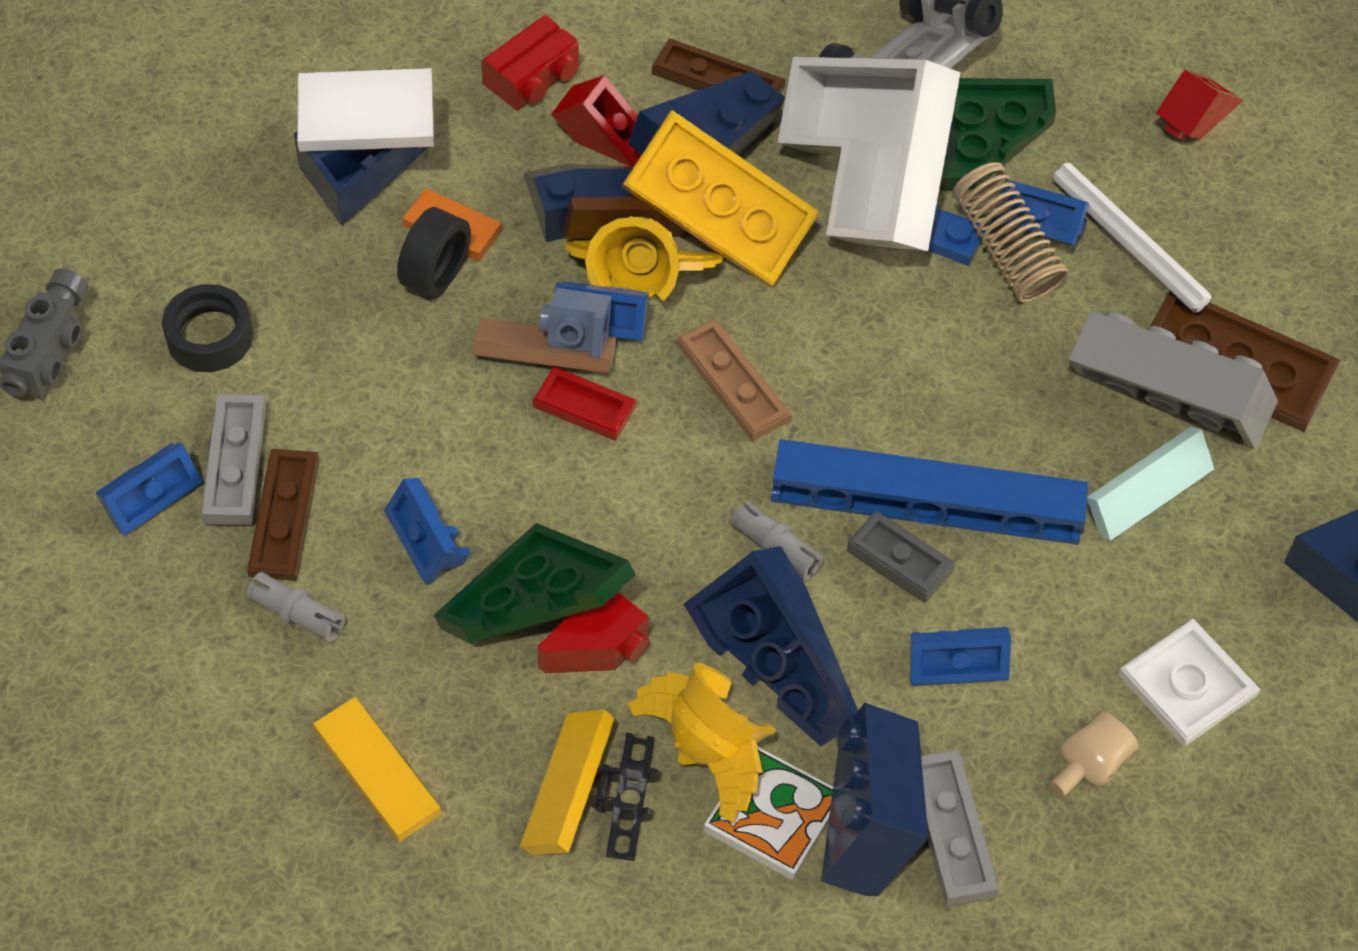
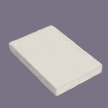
M432 68L298 73L297 142L299 152L434 147Z

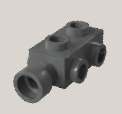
M64 268L56 269L46 285L48 293L38 291L36 296L26 303V314L16 332L6 339V350L0 359V371L2 374L0 388L6 393L16 397L26 395L42 400L50 384H55L59 379L62 361L68 350L77 345L82 331V325L78 320L74 306L80 304L88 289V284L79 274Z

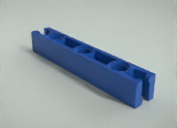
M779 439L771 502L871 516L877 510L890 519L1078 545L1080 531L1083 530L1086 521L1088 482Z

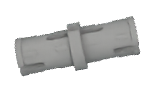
M745 502L744 507L741 505L732 517L731 526L745 536H748L762 549L781 546L804 581L809 580L810 576H814L820 569L824 560V556L798 539L793 534V529L785 522L778 523L771 519L752 502Z
M259 572L253 578L261 583V587L250 582L246 594L247 599L279 614L280 620L291 627L298 624L329 643L338 637L337 633L331 631L332 627L342 631L345 624V615L311 599V594L301 587L292 589L269 577L264 572Z

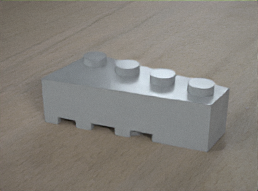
M1091 311L1069 357V361L1077 374L1133 398H1137L1139 392L1146 394L1145 400L1163 411L1175 415L1182 409L1187 412L1190 418L1201 423V427L1217 434L1224 427L1240 434L1242 437L1241 444L1252 449L1257 447L1278 403L1260 363L1242 355H1237L1235 359L1219 355V351L1215 347L1202 341L1194 340L1191 345L1176 340V336L1161 327L1150 326L1149 330L1135 326L1130 318L1117 312L1110 311L1106 316Z

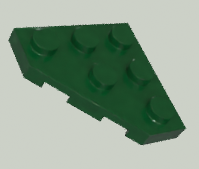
M959 78L939 189H954L956 184L966 174L981 165L990 162L1006 164L1051 126L1056 115L1053 80ZM996 171L981 177L969 186L968 189H975Z
M535 523L433 616L442 630L472 643L601 607L609 599L613 598L636 574L629 560Z

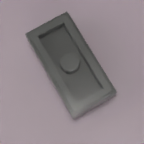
M877 510L848 541L847 545L849 553L924 603L928 601L951 574L955 564L954 561Z

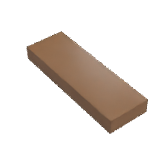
M481 318L473 339L472 355L607 374L610 371L615 354L617 337L608 336L599 359L591 357L589 352L547 346L548 332L539 331V326Z
M715 318L677 337V346L752 442L791 422L792 414Z

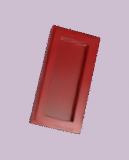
M554 366L532 400L533 408L614 441H617L637 407V400Z

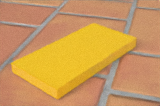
M673 110L669 112L621 186L769 287L773 286L819 214L817 209Z

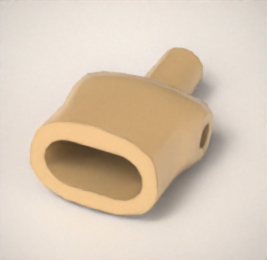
M1100 711L1086 726L1076 731L1062 744L1060 754L1068 766L1049 783L1050 787L1064 798L1082 779L1097 787L1104 786L1114 776L1122 763L1138 750L1137 739L1117 718L1106 711Z

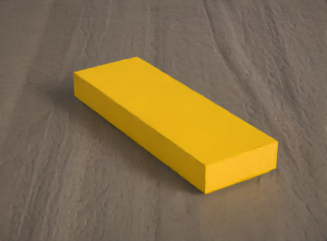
M356 697L313 723L316 734L398 842H401L441 815V807Z
M605 709L567 713L520 847L527 853L534 855L569 853L615 718Z

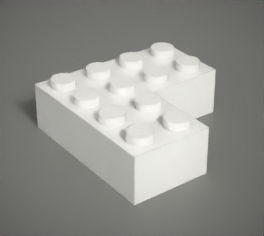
M793 57L777 143L807 153L840 156L826 230L827 236L860 245L928 251L960 72L928 60Z

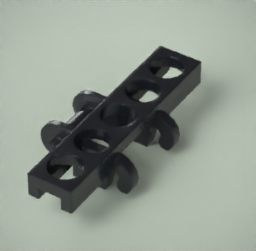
M626 733L620 767H610L607 764L598 766L595 778L599 779L596 795L589 796L587 803L598 812L603 810L613 811L606 852L607 858L635 861L641 822L650 821L653 817V810L651 808H643L647 783L656 782L659 779V770L650 768L654 743L653 736H647V739L633 737L632 733ZM641 744L645 746L643 760L636 761L630 758L632 745ZM627 780L639 781V782H638V783H630V782H628ZM609 781L618 783L616 797L607 796ZM629 789L635 790L640 795V801L637 805L622 802L620 799L621 794ZM619 819L633 821L632 829H621L618 826ZM626 836L630 838L629 851L627 853H619L614 850L617 837Z

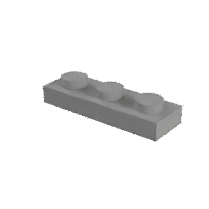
M217 394L202 507L204 524H253L266 412L264 395Z
M959 749L921 756L928 829L927 840L945 906L996 898L999 888Z

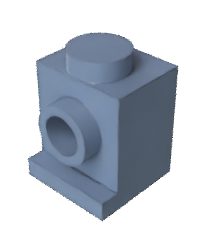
M557 288L551 303L543 304L540 313L539 331L548 332L547 346L589 352L591 357L600 359L609 333L611 296Z

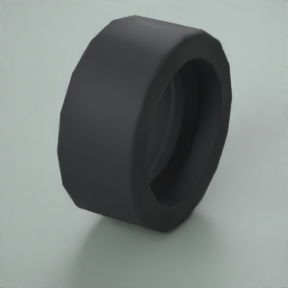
M434 206L425 210L411 227L401 248L397 263V278L400 284L429 298L436 299L441 296L457 276L466 259L471 239L469 222Z
M201 284L187 288L174 296L164 309L161 324L169 354L180 366L194 372L212 373L220 371L242 360L251 347L253 328L245 300L234 290L222 285ZM208 311L222 312L231 316L234 320L235 327L229 335L220 341L209 344L189 342L183 339L180 333L182 326L187 320L197 314Z

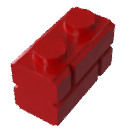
M544 15L481 60L482 84L516 111H519L528 103L536 104L543 99L551 86L560 80H569L576 73L579 67V43L573 35L564 28L560 29L556 22L547 15Z

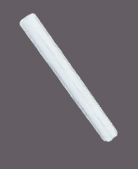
M1071 163L1062 164L1060 169L1054 173V181L1072 198L1087 201L1089 203L1087 212L1193 312H1200L1210 302L1211 294Z

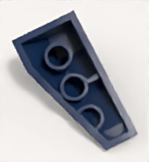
M562 164L524 172V178L545 242L565 238L563 224L572 197H636L621 187L633 167Z
M781 546L752 551L683 604L707 645L719 656L729 651L745 665L746 669L742 676L754 686L761 680L778 695V709L819 746H823L836 738L844 721L852 719L857 713L858 708L807 587Z

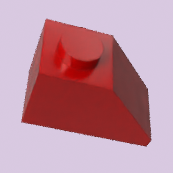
M1184 69L1156 111V114L1166 120L1163 128L1183 141H1185L1187 136L1201 139L1243 100L1210 77Z
M605 75L573 85L551 113L575 143L630 167H634L641 157V154L627 144L638 115Z
M618 592L603 606L569 615L537 645L538 668L545 674L616 670L626 659L634 662L643 654L649 644V616Z

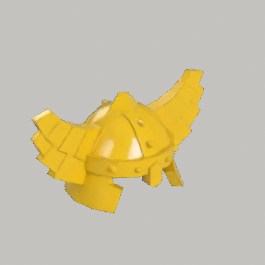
M630 216L629 218L616 219L601 227L591 240L571 238L564 243L565 250L570 252L571 256L585 259L587 278L591 285L649 292L648 298L657 294L662 301L674 289L679 271H700L704 268L715 267L716 264L722 263L723 256L717 253L677 250L672 233L657 221L644 217Z
M694 662L690 676L667 671L666 676L651 677V683L637 689V699L627 702L632 715L656 716L665 719L671 724L674 746L678 748L677 761L683 766L696 763L709 766L719 790V815L735 823L738 811H747L751 795L757 794L758 774L763 773L756 743L773 735L776 728L769 723L758 726L748 721L747 716L736 713L720 698H727L732 683L731 679L704 663Z

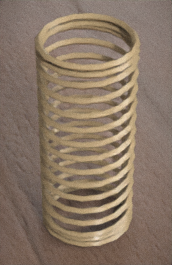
M990 162L966 174L954 187L953 196L958 204L962 206V211L967 214V219L972 222V227L977 230V235L982 238V244L987 246V252L992 254V260L998 262L997 268L1002 270V276L1007 279V284L1013 287L1012 293L1015 294L1017 300L1023 303L1030 302L1036 297L1046 295L1057 288L1067 277L1068 269L1064 264H1060L1061 257L1054 256L1056 249L1049 247L1051 241L1044 239L1045 233L1039 231L1040 225L1038 223H1034L1035 216L1029 215L1030 208L1024 207L1025 200L1019 199L1020 192L1014 190L1015 184L1009 182L1010 176L1005 175L1003 165L999 162ZM998 170L994 177L980 184L972 192L963 194L978 179ZM1002 178L1006 179L1004 183L996 186ZM1005 187H1011V189L1008 192L1000 194L999 196L995 197L987 204H985L981 209L973 211V209L978 204H981L993 198L994 196L999 194L1003 189H1005ZM1013 194L1016 195V197H1015L1013 200L1008 201V202L1002 204L1001 206L997 207V208L994 209L991 213H989L986 217H983V218H979V219H978V217H979L983 212H986V211H988V210H990V209L996 207L997 205L1001 204V203L1004 202L1008 197H1010V195H1013ZM978 198L976 201L968 203V201ZM1015 203H1021V205L1018 208L1004 214L991 225L984 226V224L988 220L993 219L1001 215L1002 213L1006 212ZM1020 211H1026L1022 217L1006 224L997 233L989 234L993 228L1011 220ZM1025 219H1031L1029 224L1013 231L1002 241L993 243L1000 235L1016 228ZM1031 227H1036L1033 233L1017 240L1007 249L998 251L1005 243L1021 236ZM981 230H986L984 235L981 233ZM1042 235L1038 241L1024 247L1012 257L1004 259L1009 252L1026 244L1035 236ZM986 238H991L989 243L986 241ZM1046 243L1042 250L1028 256L1019 264L1010 266L1014 260L1028 254L1040 244ZM991 246H996L994 251L991 249ZM1045 252H1052L1047 258L1032 265L1023 273L1014 275L1021 267L1038 259ZM1057 260L1054 264L1040 269L1049 261ZM1006 271H1011L1010 275H1007ZM1060 271L1057 275H1055L1052 279L1045 282L1044 284L1031 290H1027L1031 285H1033L1040 279L1052 273ZM1033 273L1023 282L1019 283L1026 275ZM1011 279H1017L1015 283L1011 282Z

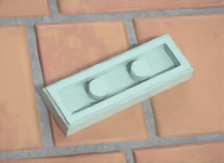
M1189 427L1087 496L1098 533L1104 539L1113 540L1214 470L1202 429Z

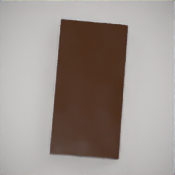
M1169 291L1150 325L1168 330L1176 336V340L1191 345L1194 340L1202 341L1215 347L1219 351V355L1235 359L1237 355H1242L1260 363L1278 400L1271 418L1302 432H1305L1340 363V359L1210 302L1200 312H1193L1172 291Z

